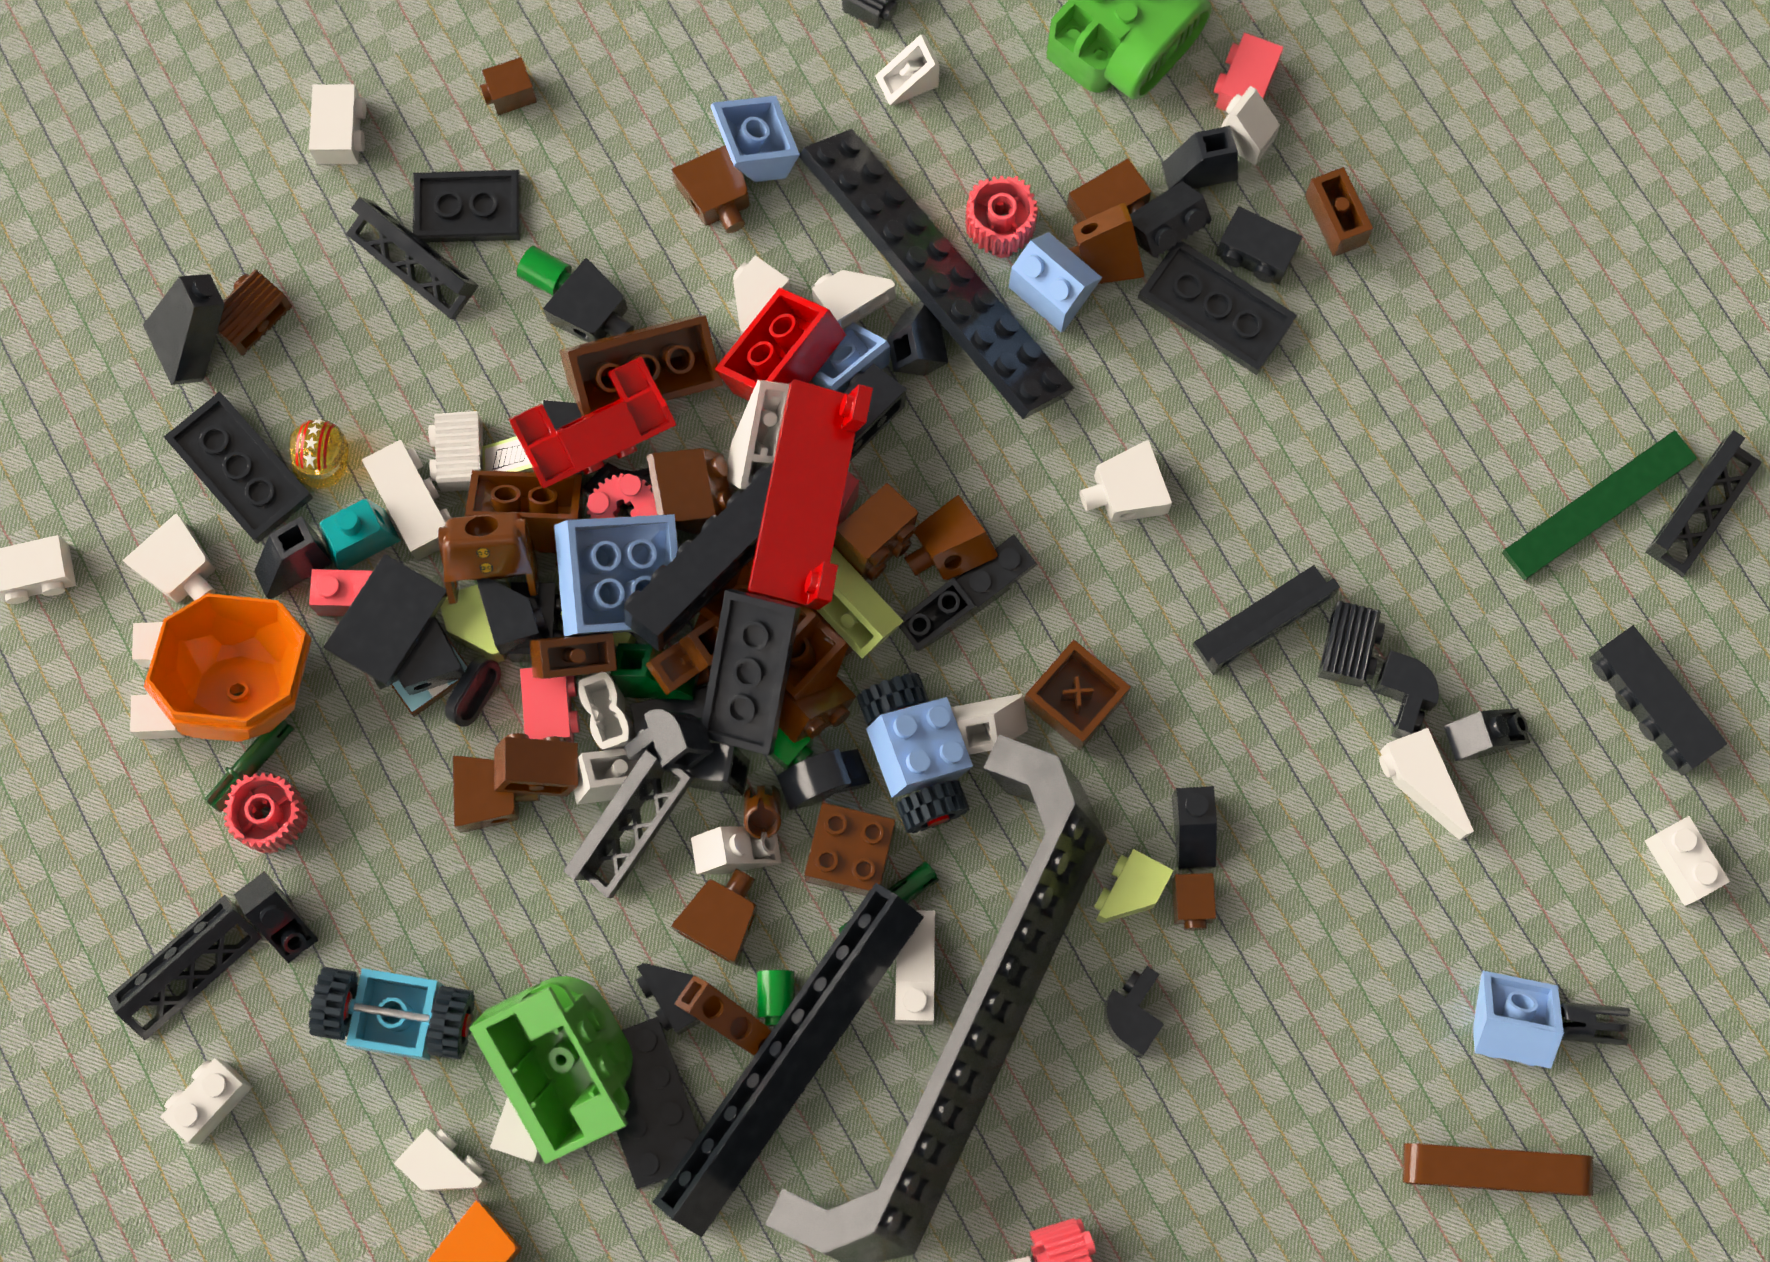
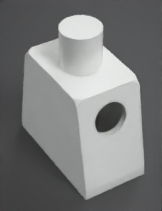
M1149 440L1099 464L1094 475L1097 485L1080 490L1084 509L1089 511L1105 505L1111 522L1168 514L1172 505Z
M177 514L173 515L123 560L136 574L176 603L181 602L188 594L195 601L207 593L215 594L216 592L205 580L215 571V567L190 528Z

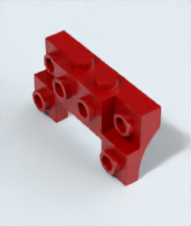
M640 356L608 372L620 399L555 429L543 404H539L508 419L543 489L582 470L585 475L595 472L605 466L603 460L615 454L618 459L626 457L638 450L636 444L677 425L643 357Z

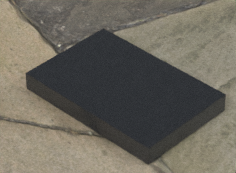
M519 170L413 173V233L425 243L520 240L521 175Z
M384 554L323 648L389 687L447 598L446 589Z

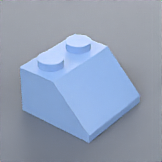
M768 96L713 102L711 109L734 167L754 182L787 178L800 154L777 97Z
M1047 232L1030 240L1011 268L1009 288L1062 333L1102 277L1051 233Z
M1483 970L1473 1025L1475 1053L1490 1058H1501L1524 1063L1529 1066L1551 1069L1564 1034L1558 986Z

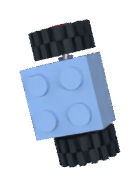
M907 673L901 677L898 675L891 680H883L880 684H874L870 686V689L861 691L857 695V700L868 726L866 730L891 798L912 793L910 796L902 798L896 804L906 832L916 833L920 830L925 831L928 828L948 823L951 819H957L961 817L960 815L966 814L970 808L960 781H957V779L972 768L973 764L948 698L944 697L929 701L921 677L917 673Z

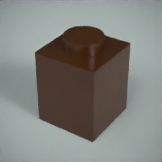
M522 57L482 70L486 83L481 84L480 88L486 105L493 103L497 115L537 103Z
M1213 873L1175 874L1171 880L1174 925L1184 924V930L1187 931L1207 929V924L1212 923L1216 919Z

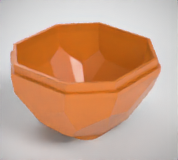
M207 593L163 620L144 688L181 734L200 739L237 742L248 740L271 732L294 710L312 640L279 600ZM238 692H243V694L239 696H234V694Z

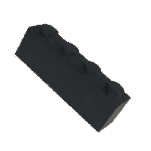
M1634 625L1604 645L1589 658L1593 663L1592 668L1595 674L1602 681L1610 684L1616 692L1615 697L1620 706L1626 711L1632 712L1640 722L1639 729L1648 740L1655 741L1663 752L1662 757L1665 763L1672 770L1678 771L1681 776L1697 767L1728 744Z

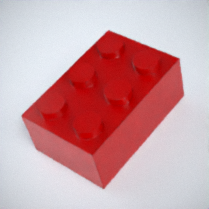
M779 287L716 366L715 371L733 394L749 401L758 380L790 384L795 379L809 383L847 334L828 308Z

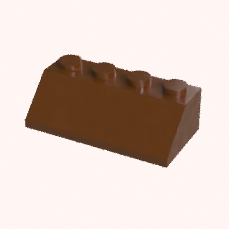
M695 314L559 350L568 386L582 416L620 399L608 372L640 356L643 357L665 401L723 386L721 377L715 371L718 362L706 315Z

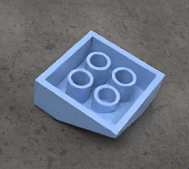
M675 514L566 520L554 525L564 637L634 632L625 624V602L636 590L642 591L650 583L653 573L660 566H667L676 557L678 546Z

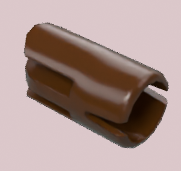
M757 785V795L751 797L749 787L744 793L745 829L751 836L757 839H761L763 832H766L767 837L771 838L781 827L780 791L775 785H772V796L766 794L765 785Z

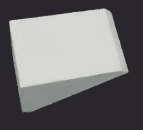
M920 35L876 75V78L889 105H896L939 87L940 64L926 36Z

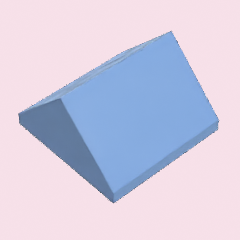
M854 322L844 329L847 335L812 378L811 381L815 385L844 393L848 389L850 381L858 372H865L873 363L881 370L890 363V345L888 342Z

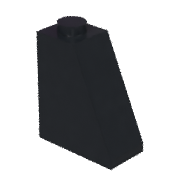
M210 274L179 276L143 324L171 385L202 382L206 376L225 306Z

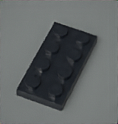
M1183 241L1181 243L1177 242L1176 246L1170 249L1138 294V299L1255 375L1261 370L1297 317V314Z
M220 391L164 436L165 440L256 544L313 499L309 491Z
M734 589L725 590L702 723L707 731L709 740L765 755L774 753L801 606Z
M658 1017L622 1030L631 1047L633 1061L630 1077L624 1087L629 1098V1108L624 1115L627 1124L616 1130L636 1190L668 1179L700 1134Z

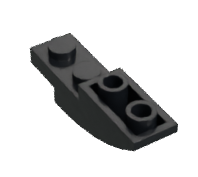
M1014 534L995 548L998 557L963 573L956 579L953 577L901 617L904 622L899 628L918 652L986 608L1010 590L1009 586L1038 565Z

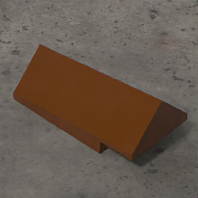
M751 560L699 613L707 620L715 615L720 619L725 590L734 589L750 593L748 586L754 560ZM801 606L786 685V691L796 700L833 686L849 646L846 641L824 624L815 612L804 606Z

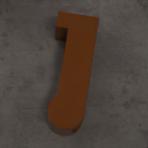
M695 975L674 1003L753 1056H755L771 1033L768 1026L711 984Z

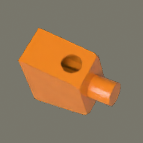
M476 1200L428 1261L512 1262L522 1247L487 1205L482 1201Z

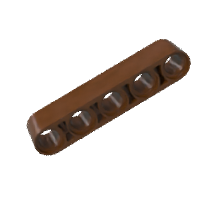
M1404 1143L1403 1183L1593 1196V1156Z

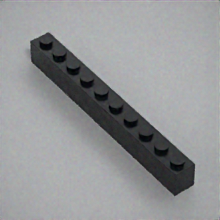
M874 363L865 372H858L850 381L848 389L844 392L849 394L858 384L873 388L867 422L855 433L850 461L905 407L907 389ZM774 461L768 467H761L753 476L751 484L743 492L741 490L735 492L727 502L726 508L718 516H711L704 523L701 533L693 541L687 540L678 549L676 557L667 566H660L653 573L650 583L642 591L636 590L626 600L624 605L625 624L658 652L754 558Z
M877 883L873 885L652 1203L673 1221L701 1238L703 1237L818 1069L827 1059L843 1033L847 1030L852 1020L870 997L886 971L923 920V915L896 894Z

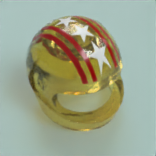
M323 419L308 420L296 427L290 435L289 447L291 464L295 475L304 484L316 489H325L337 484L346 472L349 445L341 429L331 421ZM339 465L338 470L332 476L325 479H314L306 475H322L332 471Z

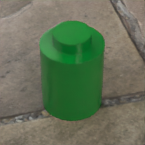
M533 245L522 256L516 275L520 279L554 296L571 276L572 266Z
M764 970L757 972V1019H765L766 1026L775 1027L795 999V972L791 970Z

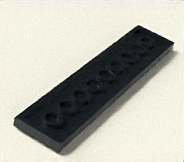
M853 129L803 148L799 158L1023 420L1067 397L1071 393L1074 386Z

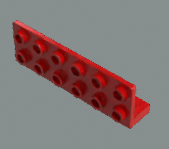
M795 379L790 382L748 586L750 593L815 610L822 609L832 601L838 565L830 563L855 433L867 422L873 388L858 384L849 394H845Z

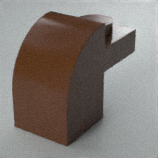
M717 615L645 664L666 695L712 665L720 622Z

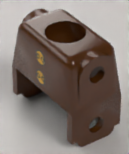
M518 512L455 517L448 519L445 527H439V549L444 568V583L449 604L458 603L459 581L483 578L494 580L526 574L530 596L538 595L539 573L534 543L530 536L527 519H523L521 514Z

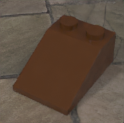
M472 470L465 516L518 512L523 519H527L535 550L541 553L557 554L554 525L566 520L582 519V474L571 475L543 489L534 472Z

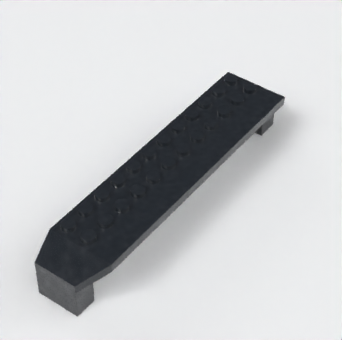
M999 735L984 765L987 773L1006 793L1036 804L1046 833L879 1189L826 1210L782 1188L765 1223L766 1226L839 1262H881L916 1253L1107 841V837L1080 781L1057 755Z

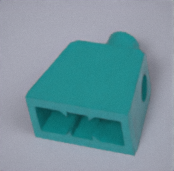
M362 499L320 522L322 541L337 570H346L401 541L385 509L369 499Z

